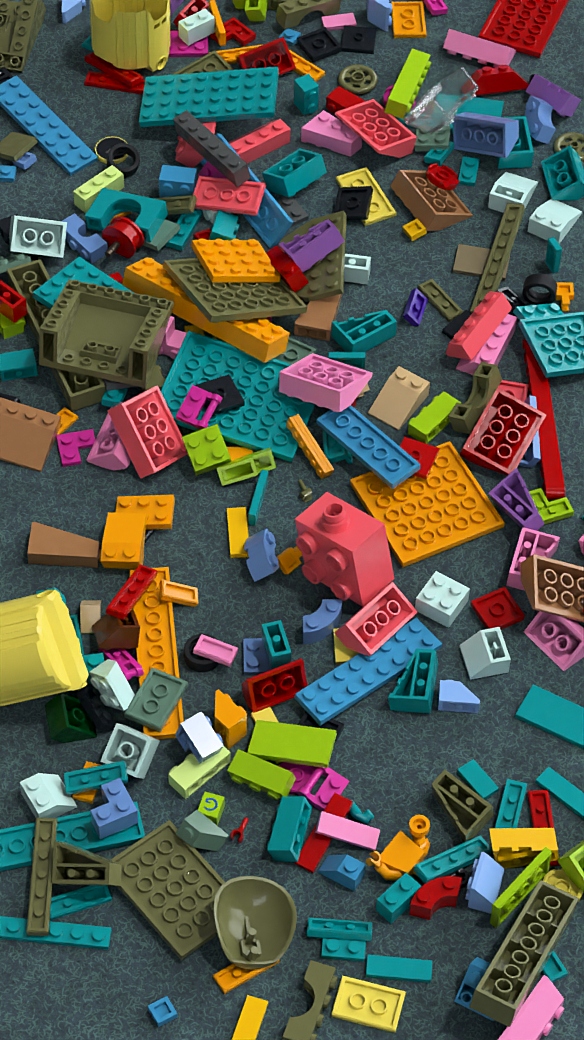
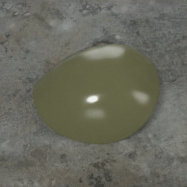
M256 876L236 877L220 886L214 899V921L216 932L226 957L238 967L261 969L276 963L284 955L296 929L297 912L292 897L282 886L272 880Z

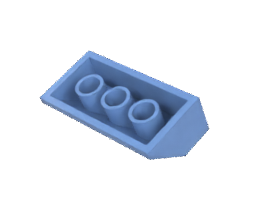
M470 112L453 115L454 149L507 158L519 138V120Z

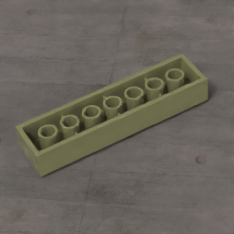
M542 880L539 881L476 987L469 1008L508 1027L512 1025L573 917L579 900L578 897Z

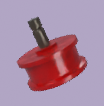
M115 217L111 221V226H107L102 232V237L107 242L109 248L105 252V256L108 258L114 252L130 258L135 254L136 249L144 244V235L141 229L126 217Z

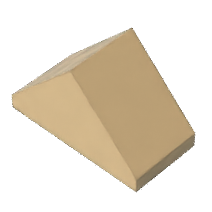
M83 600L80 604L81 634H93L92 625L101 619V600Z

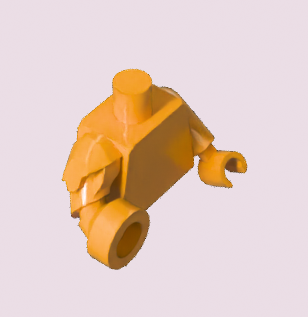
M424 815L413 816L409 822V831L413 835V840L402 831H399L381 854L377 851L369 853L373 859L367 858L366 864L368 866L374 865L375 870L385 880L397 881L405 873L410 876L413 874L418 876L413 868L414 865L423 862L428 854L430 842L428 838L425 839V835L428 834L430 829L429 819Z

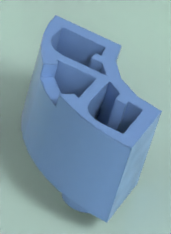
M530 95L525 106V116L530 135L535 140L548 144L556 131L551 121L553 106L543 99Z
M267 528L248 537L245 541L244 550L248 552L249 556L246 562L254 582L274 573L280 567L275 556V538Z
M322 599V604L316 612L303 616V644L321 641L331 634L333 629L337 628L341 620L342 599Z

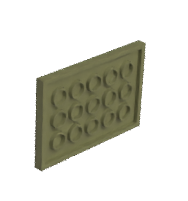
M169 820L111 860L122 864L121 886L117 887L174 953L183 960L217 936L214 921V899L220 886L225 881L194 847H191L176 835L178 829Z

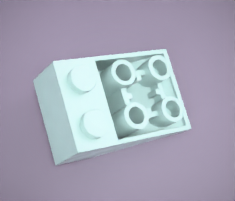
M505 172L495 182L490 192L488 208L503 213L507 203L521 204L526 208L538 182Z

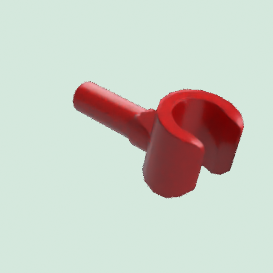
M245 817L240 827L231 832V840L238 834L241 836L239 843L243 841V832L249 821L248 818Z

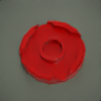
M437 163L431 164L426 170L428 180L441 189L453 190L459 183L457 174L445 165L441 167Z

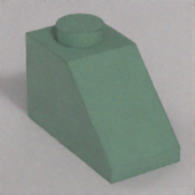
M198 810L183 820L176 833L191 847L218 852L229 837L226 832Z

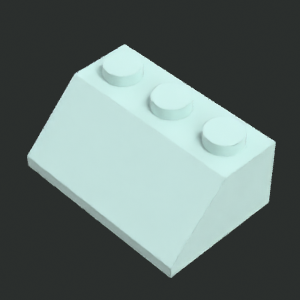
M11 216L9 232L10 251L63 258L67 222Z

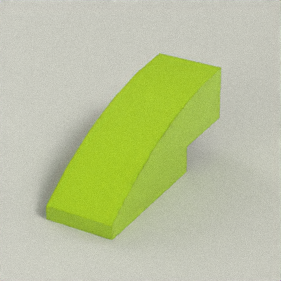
M271 447L225 463L217 467V472L221 484L224 486L257 476L262 470L275 469L276 463Z

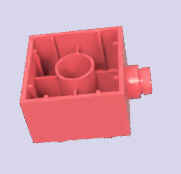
M328 492L295 518L298 532L296 545L302 552L304 560L302 572L311 583L318 584L321 582L330 587L334 595L342 599V601H346L349 598L363 607L394 580L385 524Z

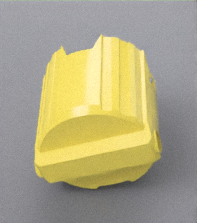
M89 0L91 43L96 56L112 63L119 69L135 70L147 68L153 72L164 68L168 61L171 44L170 0Z
M46 590L39 594L0 603V706L70 690L74 691L87 685L86 680L89 674L81 654L79 638L76 636L72 620L69 616V610L62 601L58 591Z

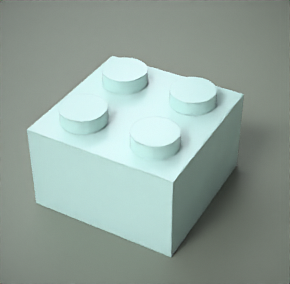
M436 571L416 597L415 609L419 613L449 628L468 602L470 588Z
M116 723L100 762L110 764L125 761L127 774L144 779L160 740L126 725Z

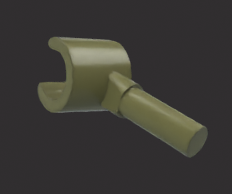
M300 479L298 483L302 492L299 495L306 503L312 499V490L310 488L307 489L303 480Z

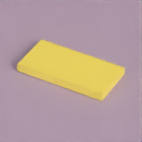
M367 167L336 177L340 187L372 186L373 194L368 220H362L365 226L396 216V211Z

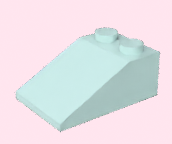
M551 198L539 206L531 215L528 232L547 241L548 238L554 237L560 244L580 217L582 211Z

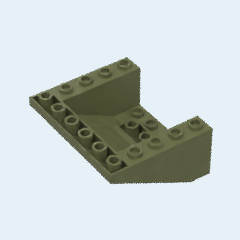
M0 0V68L5 67L8 71L23 73L44 21L46 7L42 0H21V2Z
M69 279L40 327L39 365L146 388L153 373L171 317L174 301Z

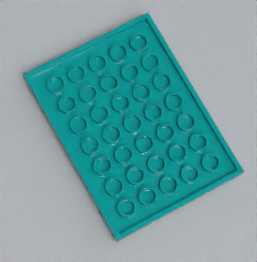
M191 331L187 332L161 389V393L176 424L199 431L200 429L176 419L182 403L192 385L195 386L229 374L244 399L245 405L211 416L208 427L218 424L225 441L255 451L271 447L274 457L293 462L299 445L296 439L293 438L291 431L287 428L286 422L289 417L299 414L307 427L316 405L279 392V372L292 364L274 358L264 363L228 343ZM203 406L197 420H201L207 410L205 406Z

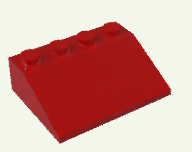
M497 387L462 448L460 456L478 466L508 476L519 465L546 414Z

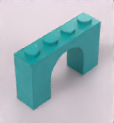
M102 188L87 211L85 218L89 229L103 232L115 215L126 211L136 212L139 216L134 223L141 229L144 241L151 242L167 217L168 211L166 201Z

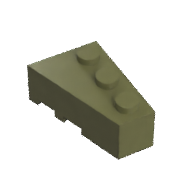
M444 769L431 784L434 797L464 842L473 839L494 816L491 804Z
M54 841L52 884L121 886L122 864L67 842Z

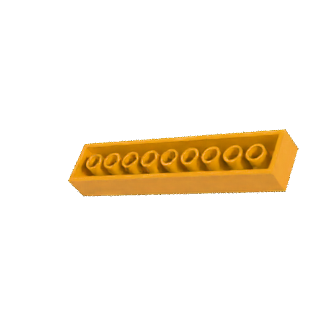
M146 257L125 267L123 286L137 294L174 301L173 314L256 359L266 363L286 351L290 332L284 330L281 326L274 325L265 318L221 321L218 323L210 322L163 268V265L154 259Z

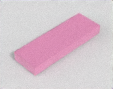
M322 811L319 814L315 833L374 851L376 850L380 830Z

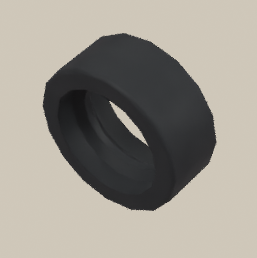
M127 143L114 145L107 156V167L113 165L124 174V178L132 176L137 172L140 163L138 150ZM125 153L132 157L133 165L128 168H121L114 163L113 158L116 154Z
M537 273L525 279L522 295L528 303L535 305L553 303L556 298L557 283L551 276ZM543 287L547 289L549 292L538 293L536 291H533L531 288Z
M203 633L193 635L184 645L186 665L196 672L214 670L220 663L210 659L198 660L192 657L191 651ZM203 634L205 636L216 639L214 636L210 634Z

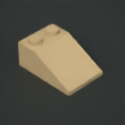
M398 366L388 378L368 414L400 430L429 396L430 382Z

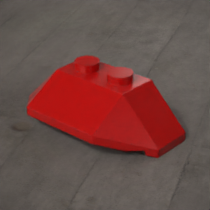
M499 65L496 68L483 67L476 70L461 87V91L466 97L527 89L529 84L510 66Z

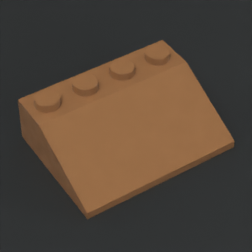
M399 170L390 185L395 194L412 212L413 216L426 228V231H439L473 216L453 190H444L432 184L426 176V171Z
M0 397V460L41 472L61 427V416Z
M535 554L520 563L521 582L533 610L584 622V612H582L584 608V567Z

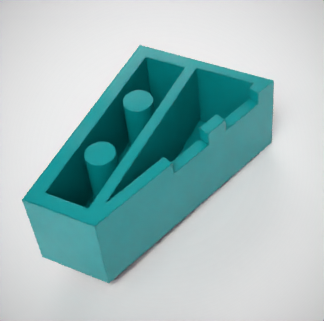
M387 310L365 314L364 317L357 319L351 317L348 318V321H332L331 336L345 352H366L396 336L397 321Z
M415 650L405 667L404 674L398 679L397 686L388 697L390 710L431 713L438 669L436 650Z

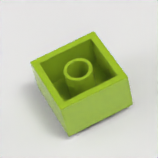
M218 424L182 437L196 476L217 469V467L231 461Z

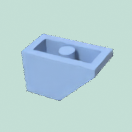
M62 0V23H67L80 14L82 6H86V1Z
M440 680L438 710L468 713L479 712L480 700L461 682Z

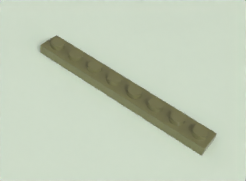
M507 203L470 313L474 312L475 308L489 291L496 292L498 290L525 211L524 205Z

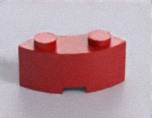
M445 876L425 883L415 893L410 904L409 915L430 920L433 913L438 909L447 906L456 907L462 878Z

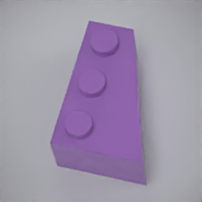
M537 74L534 75L525 91L531 96L543 99L552 105L553 109L556 110V114L562 117H571L581 101L578 97Z
M329 219L309 228V232L302 236H299V234L293 236L294 240L286 244L284 242L279 243L283 252L298 265L302 272L310 269L313 264L325 258L328 253L337 249L345 242L336 226Z
M517 468L489 492L494 503L521 528L524 527L538 531L545 524Z

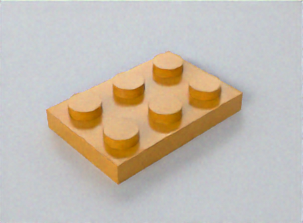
M174 495L118 496L115 513H146V530L172 529L175 497Z

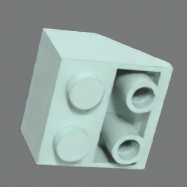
M500 627L480 630L460 644L459 648L470 680L509 672L511 659Z
M107 659L89 672L92 677L91 683L101 693L100 699L104 705L124 711L130 705L135 694L117 661Z

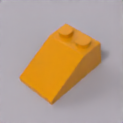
M108 512L101 550V563L104 568L136 569L140 564L143 565L146 513Z

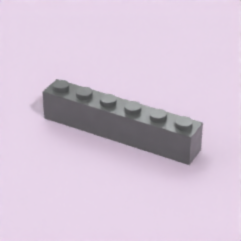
M187 110L173 119L177 134L236 187L251 178L247 163Z

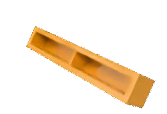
M299 414L289 417L286 426L291 431L293 438L298 442L299 447L302 448L305 456L309 459L311 466L316 470L317 475L321 479L332 475L334 468Z

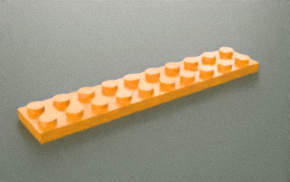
M169 567L152 568L157 570V576L133 607L140 625L138 648H136L137 662L142 666L144 672L139 677V686L142 685L152 667L179 678L172 602L161 600L159 592L160 581H170ZM130 570V576L135 570ZM182 699L178 702L161 732L143 725L144 734L157 740L176 738L175 734L180 724L184 722Z

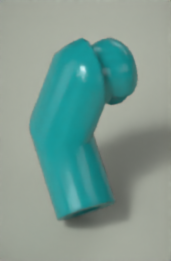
M353 801L349 811L351 816L364 824L370 823L369 821L374 819L372 812L367 809L362 813Z

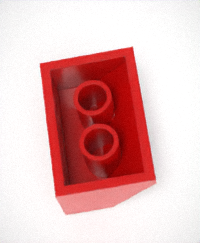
M284 37L235 56L240 70L278 67L279 75L296 68Z
M302 658L246 679L241 684L244 700L253 713L294 698L297 692L308 686Z

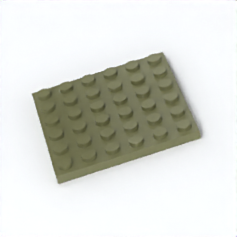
M198 258L164 260L163 268L212 323L272 316L281 317L283 315H298L307 312L308 307L282 278H280V282H212Z

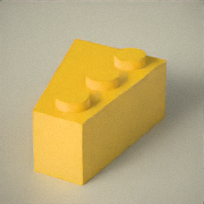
M554 828L489 829L495 861L504 869L529 865L545 847L552 851L550 862L559 859Z

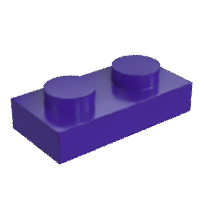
M417 288L411 290L403 317L415 327L420 325L428 301Z

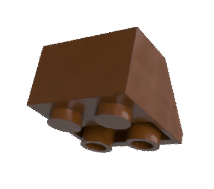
M133 608L124 620L106 614L92 625V631L99 649L122 648L129 650L131 648H138L140 625Z

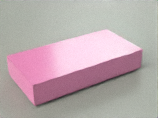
M353 13L321 17L322 25L328 31L344 29V25H357Z
M201 634L193 649V653L230 667L238 653V648Z

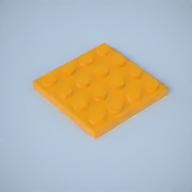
M199 239L192 240L191 248L212 282H280V274L271 265V260L258 240Z

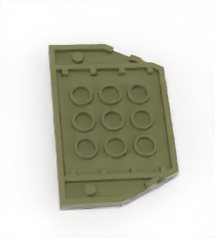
M340 211L311 219L282 238L279 243L284 242L286 244L294 240L293 236L297 234L302 236L309 232V228L327 219L336 226L346 242L347 215L345 211ZM345 242L337 249L328 253L325 258L313 264L310 269L303 272L309 283L295 293L300 299L310 302L343 294Z

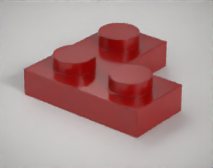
M235 17L223 23L226 31V42L234 38L245 46L256 39V33ZM216 33L211 34L210 38L219 44Z

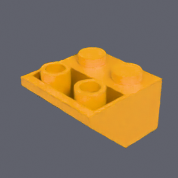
M218 689L215 692V733H219L223 739V744L230 749L247 735V713L241 706H237L228 694H223Z

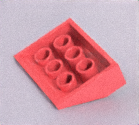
M374 99L335 112V115L377 153L399 158L413 153L417 136L393 115L384 113L385 109Z
M158 385L107 410L140 478L153 474L187 455L182 435Z

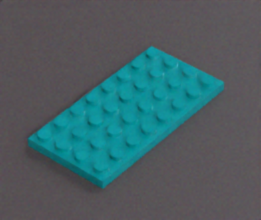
M278 67L146 77L139 125L140 127L174 125L173 119L186 110L201 123L274 117L279 69Z

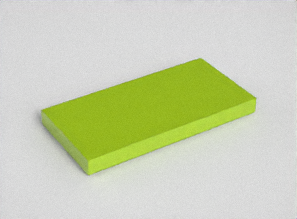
M256 720L247 753L265 760L328 768L337 733L336 730Z
M545 847L492 904L491 925L495 928L498 927L549 872L551 850Z

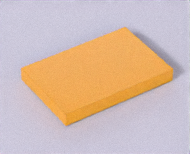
M423 1L391 2L394 38H426Z

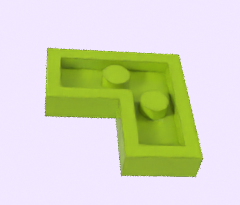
M542 488L529 491L545 524L574 515V510L567 497L549 502Z

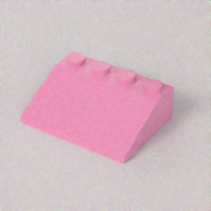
M312 353L279 372V392L287 394L289 397L299 398L304 402L314 403L319 407L329 408L333 412H341L351 406L371 379L372 372Z

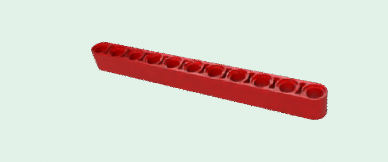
M523 339V349H525L524 361L527 363L526 374L529 377V391H531V396L536 397L537 410L546 414L539 428L541 457L539 463L542 465L540 468L541 478L544 479V483H542L543 492L546 493L547 500H557L565 497V485L549 380L545 378L526 339Z

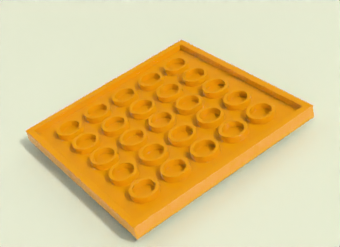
M450 441L436 446L440 448L439 454L426 480L411 475L392 489L372 471L350 479L351 487L368 514L385 524L388 545L402 567L501 529L505 525V522Z

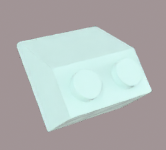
M38 773L20 782L21 794L35 818H56L77 808L71 795L66 793L65 785L59 775Z

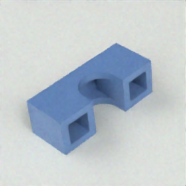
M75 213L61 221L67 222L65 240L69 243L72 250H77L80 253L82 259L88 260L92 264L105 256V252L108 250L107 242L97 233L90 237H83L86 234V224Z

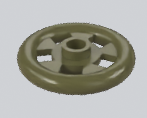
M359 64L345 67L338 76L340 87L353 94L368 93L376 87L378 82L377 75L371 68Z
M576 132L560 135L554 142L555 153L561 151L560 147L566 148L571 145L580 156L581 162H584V152H581L584 149V143L578 142V140L584 142V135Z

